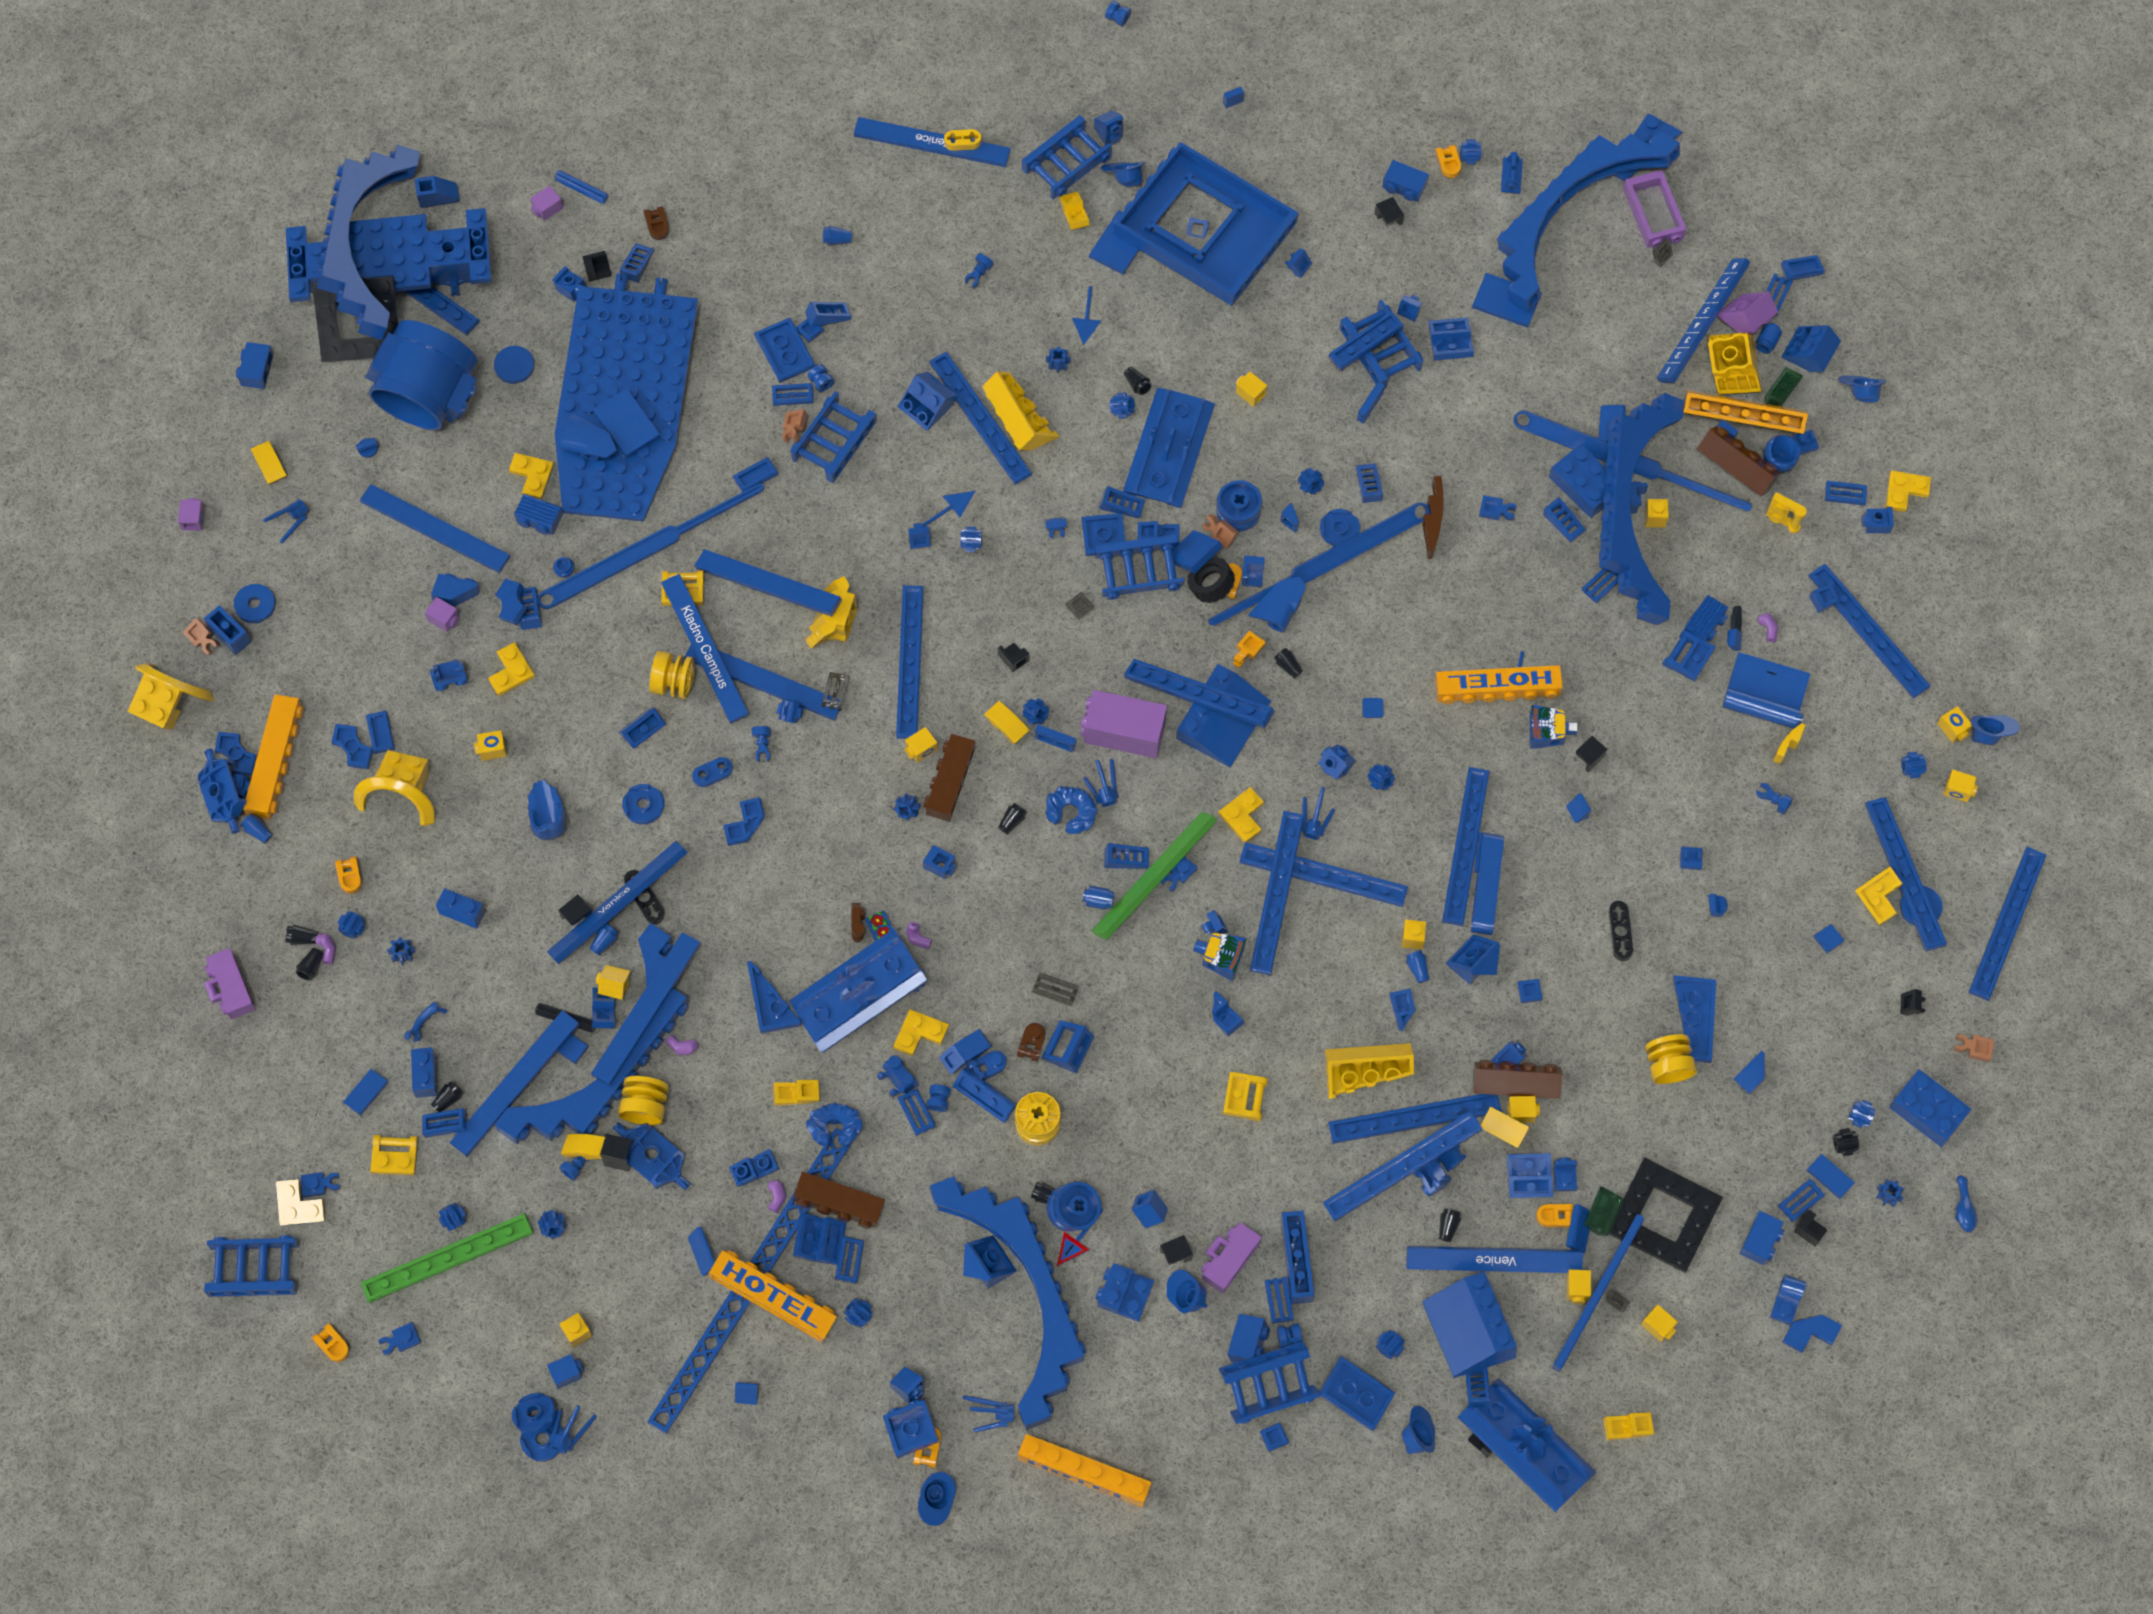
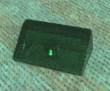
M1785 367L1766 393L1764 403L1783 406L1802 380L1803 375Z
M1600 1187L1584 1225L1595 1235L1607 1237L1624 1199L1610 1190Z

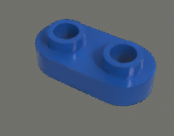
M719 757L695 768L692 773L694 784L698 787H707L729 777L733 771L732 763L725 757ZM725 765V768L719 769L718 766ZM701 773L706 774L703 778L699 777Z

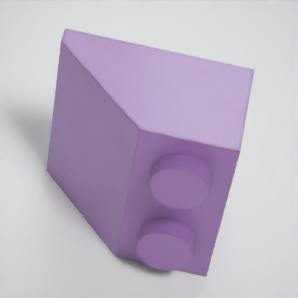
M1769 291L1741 294L1721 309L1717 316L1738 333L1753 334L1759 330L1762 324L1770 322L1772 317L1778 313V310Z

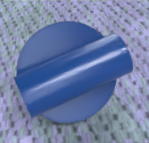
M375 437L372 439L365 438L356 444V448L362 457L369 458L377 453L378 444Z
M1716 894L1708 895L1711 916L1721 917L1728 908L1726 898Z

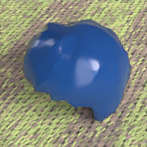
M1778 434L1767 442L1764 449V460L1774 464L1781 473L1791 471L1800 457V444L1788 435Z

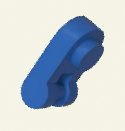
M992 1051L970 1061L966 1066L969 1071H972L976 1076L985 1081L1002 1072L1006 1067L1007 1060L1002 1052ZM983 1065L987 1068L985 1072H982L980 1069Z

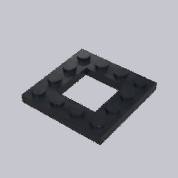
M394 275L361 277L371 294L390 312L387 329L382 340L373 337L340 339L335 301L337 294L318 289V281H312L321 362L375 357L387 334L391 333L393 335L399 323Z
M1644 1157L1607 1234L1622 1241L1636 1215L1641 1214L1653 1188H1656L1693 1207L1676 1243L1641 1225L1631 1246L1686 1273L1723 1197Z

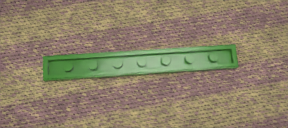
M1201 812L1091 930L1093 934L1107 940L1216 823L1215 817Z
M524 1213L360 1283L368 1303H371L533 1234V1231Z

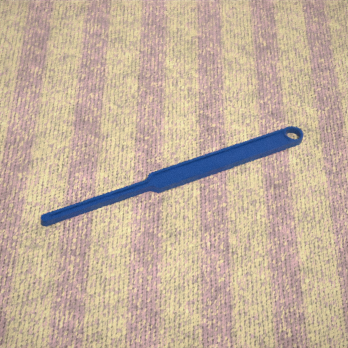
M1520 410L1514 416V424L1519 429L1571 449H1575L1582 444L1597 459L1605 462L1607 460V441L1527 410ZM1519 414H1526L1529 417L1527 425H1520L1518 423L1517 416ZM1641 454L1639 455L1633 473L1651 480L1658 477L1746 511H1750L1752 508V504L1748 501L1665 470L1659 461Z
M757 484L677 527L668 525L544 590L537 598L539 606L543 609H551L678 542L681 534L763 492V484ZM544 595H551L554 600L549 605H543L541 598Z
M1415 503L1293 568L1290 576L1282 580L1300 576L1305 584L1422 522L1423 517L1417 518L1415 509L1417 506L1422 505L1425 508V514H1430L1429 507L1425 503ZM1277 583L1210 617L1208 623L1213 626L1260 602Z

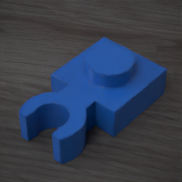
M1483 495L1479 517L1499 521L1501 515L1511 521L1514 520L1515 514H1510L1508 510L1515 511L1517 505L1514 503L1503 505V499Z
M1184 856L1169 872L1171 875H1167L1161 881V884L1164 885L1165 882L1171 881L1173 885L1169 888V891L1173 892L1177 887V882L1180 881L1184 884L1197 870V866Z
M323 1172L301 1175L303 1198L325 1195L326 1188L333 1191L339 1190V1184H331L333 1179L339 1178V1174L331 1173L326 1178H324Z
M412 1322L392 1330V1338L383 1337L378 1340L380 1345L389 1343V1348L382 1351L384 1355L391 1354L396 1347L402 1352L421 1344Z

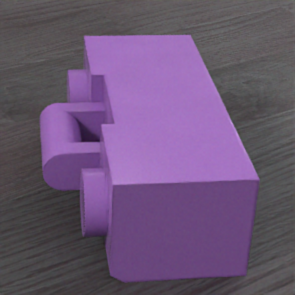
M228 948L206 957L208 963L205 966L209 978H214L204 983L211 1003L222 1000L223 1002L219 1003L223 1014H228L231 1020L254 1011V1005L231 949ZM218 984L222 991L219 994H217L216 989L214 987Z
M1241 1222L1237 1227L1233 1226L1226 1235L1227 1241L1221 1236H1217L1205 1253L1213 1260L1212 1262L1208 1260L1201 1270L1203 1272L1202 1280L1222 1294L1225 1293L1261 1243L1262 1237ZM1221 1246H1224V1250L1218 1256L1216 1252Z

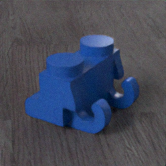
M458 659L438 665L435 664L433 669H430L435 691L448 688L447 684L455 683L456 686L468 683L463 662H458Z
M896 1055L891 1056L889 1060L885 1061L882 1068L886 1071L884 1073L881 1071L877 1075L879 1080L888 1077L897 1088L896 1090L893 1088L889 1092L891 1097L899 1093L906 1094L919 1086L916 1078L908 1073L904 1067V1062Z
M1440 1158L1413 1173L1423 1181L1422 1189L1427 1196L1443 1190L1452 1180L1443 1170Z

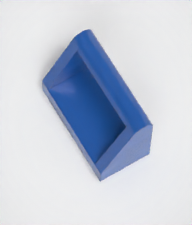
M1060 1020L1041 1058L1070 1072L1077 1073L1095 1036L1085 1026ZM1067 1029L1074 1032L1063 1057L1052 1056L1064 1030Z

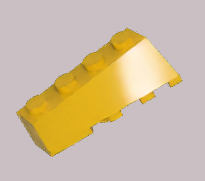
M997 371L982 386L986 397L993 404L996 414L1003 421L1005 429L1010 433L1015 446L1019 450L1031 451L1060 437L1056 431L1052 432L1047 426L1049 424L1048 420L1045 417L1041 418L1034 410L1037 406L1033 401L1023 396L1025 391L1010 372Z
M1411 1044L1325 1049V1069L1329 1099L1336 1098V1095L1345 1092L1346 1094L1355 1092V1089L1365 1086L1368 1088L1376 1086V1083L1385 1080L1389 1082L1413 1075L1414 1054Z

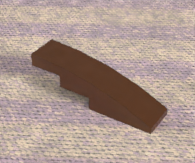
M1442 476L1433 477V495H1429L1427 501L1430 514L1423 515L1422 520L1428 559L1433 558L1440 534L1443 516Z

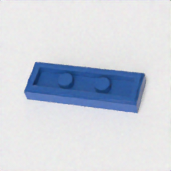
M967 1068L961 1070L953 1084L955 1089L1003 1123L1007 1122L1017 1105Z

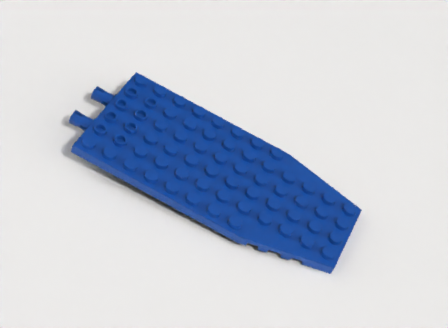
M621 273L616 274L614 289L578 287L555 428L562 511L567 514L644 522L653 503L655 493L660 487L662 477L667 471L669 461L676 450L698 298L666 295L668 280L662 278L661 283L660 277L655 279L653 294L626 291L629 276L623 274L621 277ZM625 388L629 390L661 436L628 458L625 457L614 440L613 443L617 452L607 459L599 457L597 461L583 458L581 454L560 449L561 438L571 414L607 431L593 412V409Z

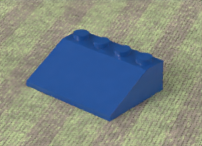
M1217 664L1205 683L1269 706L1271 700L1238 674L1220 664ZM1193 703L1177 728L1176 739L1231 768L1256 725Z
M1485 1271L1465 1277L1422 1301L1453 1378L1516 1358L1517 1345Z

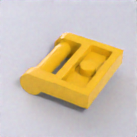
M1776 492L1771 500L1766 516L1774 523H1781L1787 526L1789 532L1794 534L1799 532L1801 528L1800 522L1805 517L1807 509ZM1790 511H1792V512L1794 513V518H1793V519L1790 518V517H1788L1789 514H1790Z
M697 570L694 573H669V571H662V581L677 574H680L683 581H697V583L684 584L694 604L703 605V570ZM662 586V606H672Z
M1230 1072L1223 1115L1261 1121L1262 1113L1260 1112L1263 1093L1268 1079L1260 1076ZM1250 1084L1256 1085L1252 1111L1246 1110Z
M374 1135L371 1174L415 1175L418 1136L394 1138ZM381 1146L410 1147L409 1152L380 1151Z

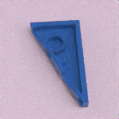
M747 961L760 1034L801 1026L799 1018L794 1015L787 1003L781 999L779 993L765 979L758 967L753 962Z

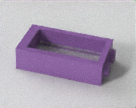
M1660 170L1626 179L1623 191L1646 248H1659L1668 242H1680L1684 238L1687 229L1663 171Z

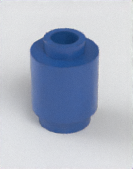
M1770 323L1763 326L1756 340L1758 351L1769 354L1775 349L1782 335V331L1777 324Z
M1089 885V890L1084 889L1083 902H1086L1087 907L1106 910V908H1112L1114 892L1109 891L1107 888Z

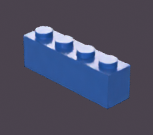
M1304 1210L1283 1212L1280 1221L1291 1304L1311 1303L1314 1299V1288Z

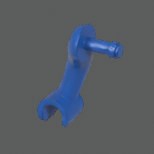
M437 1002L431 1003L417 1017L412 1029L405 1032V1040H409L412 1033L414 1036L413 1042H417L420 1039L419 1031L425 1021L435 1014L436 1011L445 1014L447 1009L438 1007Z

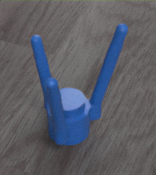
M301 499L263 519V522H267L288 512L292 519H298L282 537L280 543H284L300 523L307 519L305 514L309 511Z
M1110 759L1112 789L1111 786H1107L1100 761L1096 760L1098 773L1103 785L1099 789V794L1087 777H1083V780L1095 797L1097 804L1101 803L1102 807L1114 805L1118 802L1117 798H1119L1116 787L1114 760Z
M1321 787L1314 817L1309 819L1308 822L1307 798L1303 797L1302 814L1304 819L1301 832H1303L1304 837L1313 840H1319L1320 836H1324L1325 829L1335 812V809L1332 808L1321 826L1318 816L1325 791L1324 787Z
M966 1395L962 1397L964 1400L995 1406V1408H969L970 1411L995 1413V1420H999L996 1423L974 1428V1432L1007 1427V1422H1013L1014 1420L1013 1404Z
M576 1406L565 1430L559 1431V1433L558 1428L562 1410H558L553 1432L549 1439V1442H551L550 1447L562 1454L572 1451L575 1443L590 1427L597 1416L594 1414L576 1436L570 1440L572 1436L568 1433L576 1419L580 1406Z

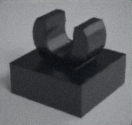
M1914 989L1901 994L1900 1014L1909 1016L1925 1012V1009L1922 1008V1002H1925L1926 999L1922 997V991Z

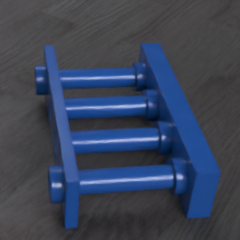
M1079 115L1023 158L1022 170L1026 174L1036 171L1051 186L1050 197L1054 200L1057 196H1063L1070 186L1101 162H1107L1111 157L1112 145L1108 143L1101 148L1085 132V119ZM1074 137H1080L1095 154L1086 159L1070 141ZM1060 148H1065L1081 165L1072 171L1056 155V151ZM1046 159L1051 160L1066 175L1059 182L1041 166V163Z
M1383 300L1378 301V312L1356 323L1351 322L1347 316L1340 320L1339 329L1348 341L1358 334V330L1376 322L1392 311L1390 306L1385 305ZM1402 329L1394 334L1398 343L1376 354L1370 351L1359 358L1374 383L1381 382L1385 384L1384 388L1387 387L1389 376L1414 365L1417 372L1422 369L1423 357L1419 351L1416 352ZM1402 349L1408 356V359L1388 369H1382L1378 364L1380 360Z
M834 391L832 396L826 398L822 410L799 442L793 444L790 451L792 461L795 463L802 456L825 469L826 480L831 483L835 482L877 422L876 413L868 410L866 415L861 416L839 404V394ZM835 410L857 422L858 426L854 431H849L829 420L828 416ZM824 425L847 438L844 446L841 445L839 447L816 433ZM812 440L835 453L836 457L833 461L828 462L806 450V447Z
M1177 534L1096 545L1095 557L1096 559L1101 558L1104 562L1108 587L1102 589V598L1107 597L1108 600L1119 598V595L1168 588V591L1179 590L1180 586L1184 585V577L1176 578L1172 550L1177 547ZM1154 550H1162L1164 552L1168 580L1156 581L1152 558ZM1141 552L1144 555L1148 583L1136 584L1132 556L1133 553ZM1121 555L1124 558L1128 585L1116 587L1111 559L1113 556Z
M282 1235L280 1238L235 1240L215 1237L214 1240H207V1246L210 1250H215L214 1280L211 1283H205L204 1292L208 1297L297 1295V1285L289 1279L290 1248H299V1243L293 1236ZM268 1248H281V1267L278 1281H269L267 1279ZM237 1249L236 1279L233 1282H225L223 1280L224 1250ZM246 1249H259L258 1279H256V1282H247L245 1280Z
M1303 1341L1219 1368L1220 1376L1224 1383L1231 1384L1237 1409L1230 1411V1414L1236 1424L1248 1423L1251 1419L1300 1403H1310L1315 1398L1320 1397L1314 1384L1310 1386L1308 1384L1303 1361L1310 1358V1355ZM1293 1363L1300 1389L1288 1393L1282 1368ZM1273 1370L1279 1396L1267 1399L1261 1374ZM1252 1377L1258 1403L1246 1406L1240 1381Z

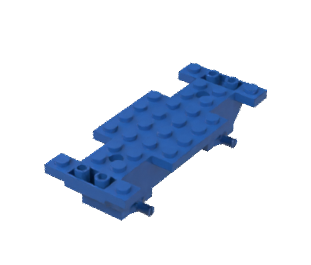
M486 208L466 210V228L428 231L426 214L349 221V246L351 257L359 276L394 275L395 292L431 288V282H434L435 286H451V296H455V293L456 296L460 295L459 285L471 282V284L492 282ZM306 226L286 228L290 302L311 300L310 293L313 294L312 281H318L315 279L318 267L321 268L318 260L321 252L324 253V250L321 249L322 242L308 243Z

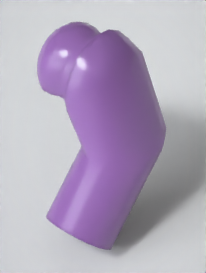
M1769 613L1759 615L1758 623L1767 627L1766 641L1775 643L1777 640L1778 624Z
M910 922L906 928V934L910 943L929 949L932 939L921 936L918 923Z
M326 933L318 934L315 941L324 948L322 963L333 964L336 946L330 935Z
M670 1035L665 1041L680 1056L692 1054L698 1048L695 1040L680 1042L673 1035Z
M772 1180L768 1184V1189L772 1192L774 1198L768 1209L777 1214L786 1199V1193L780 1181Z

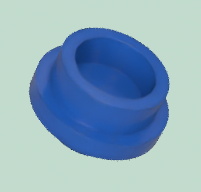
M561 557L555 561L553 569L557 576L568 577L574 571V564L570 559Z

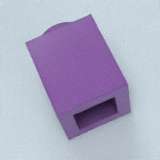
M550 186L530 198L532 203L531 211L536 217L540 216L543 221L563 209L561 198Z
M195 498L180 500L178 523L181 530L202 531L205 508L201 500Z
M437 597L425 612L428 622L446 632L451 628H455L459 622L457 608Z

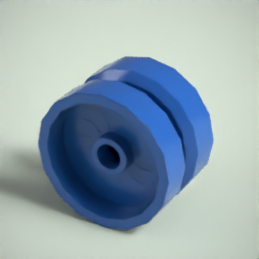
M1235 480L1225 484L1220 489L1217 497L1216 513L1219 522L1225 520L1239 532L1253 528L1258 523L1261 515L1262 498L1258 488L1244 480Z
M1078 1181L1061 1185L1053 1190L1048 1197L1046 1206L1048 1218L1055 1227L1066 1232L1089 1228L1100 1216V1196L1087 1183Z

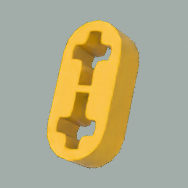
M974 129L951 130L944 135V145L951 151L974 150L981 145V134ZM970 137H974L975 142H971ZM951 138H955V143H951Z

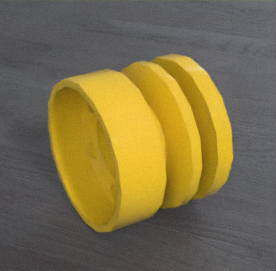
M657 651L651 668L650 693L665 695L670 687L671 697L676 698L679 692L680 699H687L694 681V657L687 656L684 662V655H679L676 662L673 663V653Z
M1668 1035L1652 1040L1645 1045V1051L1648 1054L1647 1059L1649 1062L1654 1063L1650 1067V1072L1655 1084L1681 1082L1697 1074L1695 1059L1692 1056H1688L1692 1052V1047L1689 1045L1690 1039L1687 1035Z
M626 1077L623 1083L625 1088L622 1089V1095L626 1098L620 1100L618 1117L634 1124L648 1123L650 1126H655L663 1123L665 1107L661 1103L667 1101L668 1084L651 1077Z
M1042 1092L1029 1093L1021 1098L1016 1105L1015 1126L1020 1138L1028 1144L1037 1146L1048 1144L1055 1139L1059 1133L1061 1121L1059 1104L1052 1096ZM1038 1113H1041L1038 1119L1034 1118Z

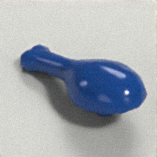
M1959 1175L1957 1183L1961 1199L1957 1205L1955 1217L1962 1229L1969 1233L1977 1225V1214L1970 1200L1968 1179Z

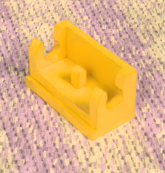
M1493 1107L1489 1108L1481 1124L1483 1130L1516 1148L1520 1147L1529 1130V1126Z

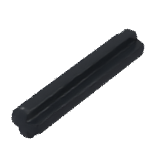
M538 1003L535 1014L554 1020L562 1010ZM564 1011L580 1024L578 1029L591 1033L595 1031L596 1028H592V1019Z

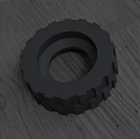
M1215 556L1208 560L1195 574L1190 572L1187 584L1198 600L1211 603L1223 599L1225 595L1229 594L1234 586L1235 575L1223 558ZM1217 572L1220 574L1219 579L1214 584L1207 587L1202 585L1204 579L1210 574Z

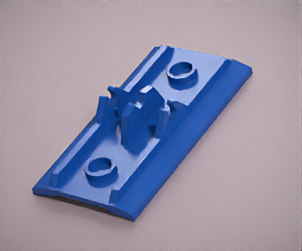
M1157 388L1123 492L1181 508L1215 403L1169 389Z
M892 929L790 999L789 1002L820 1052L823 1053L928 980L897 931Z
M1497 1379L1489 1386L1491 1403L1469 1405L1457 1418L1556 1512L1595 1475L1596 1471L1553 1431L1551 1424L1547 1425L1545 1423V1418L1539 1417L1506 1384Z

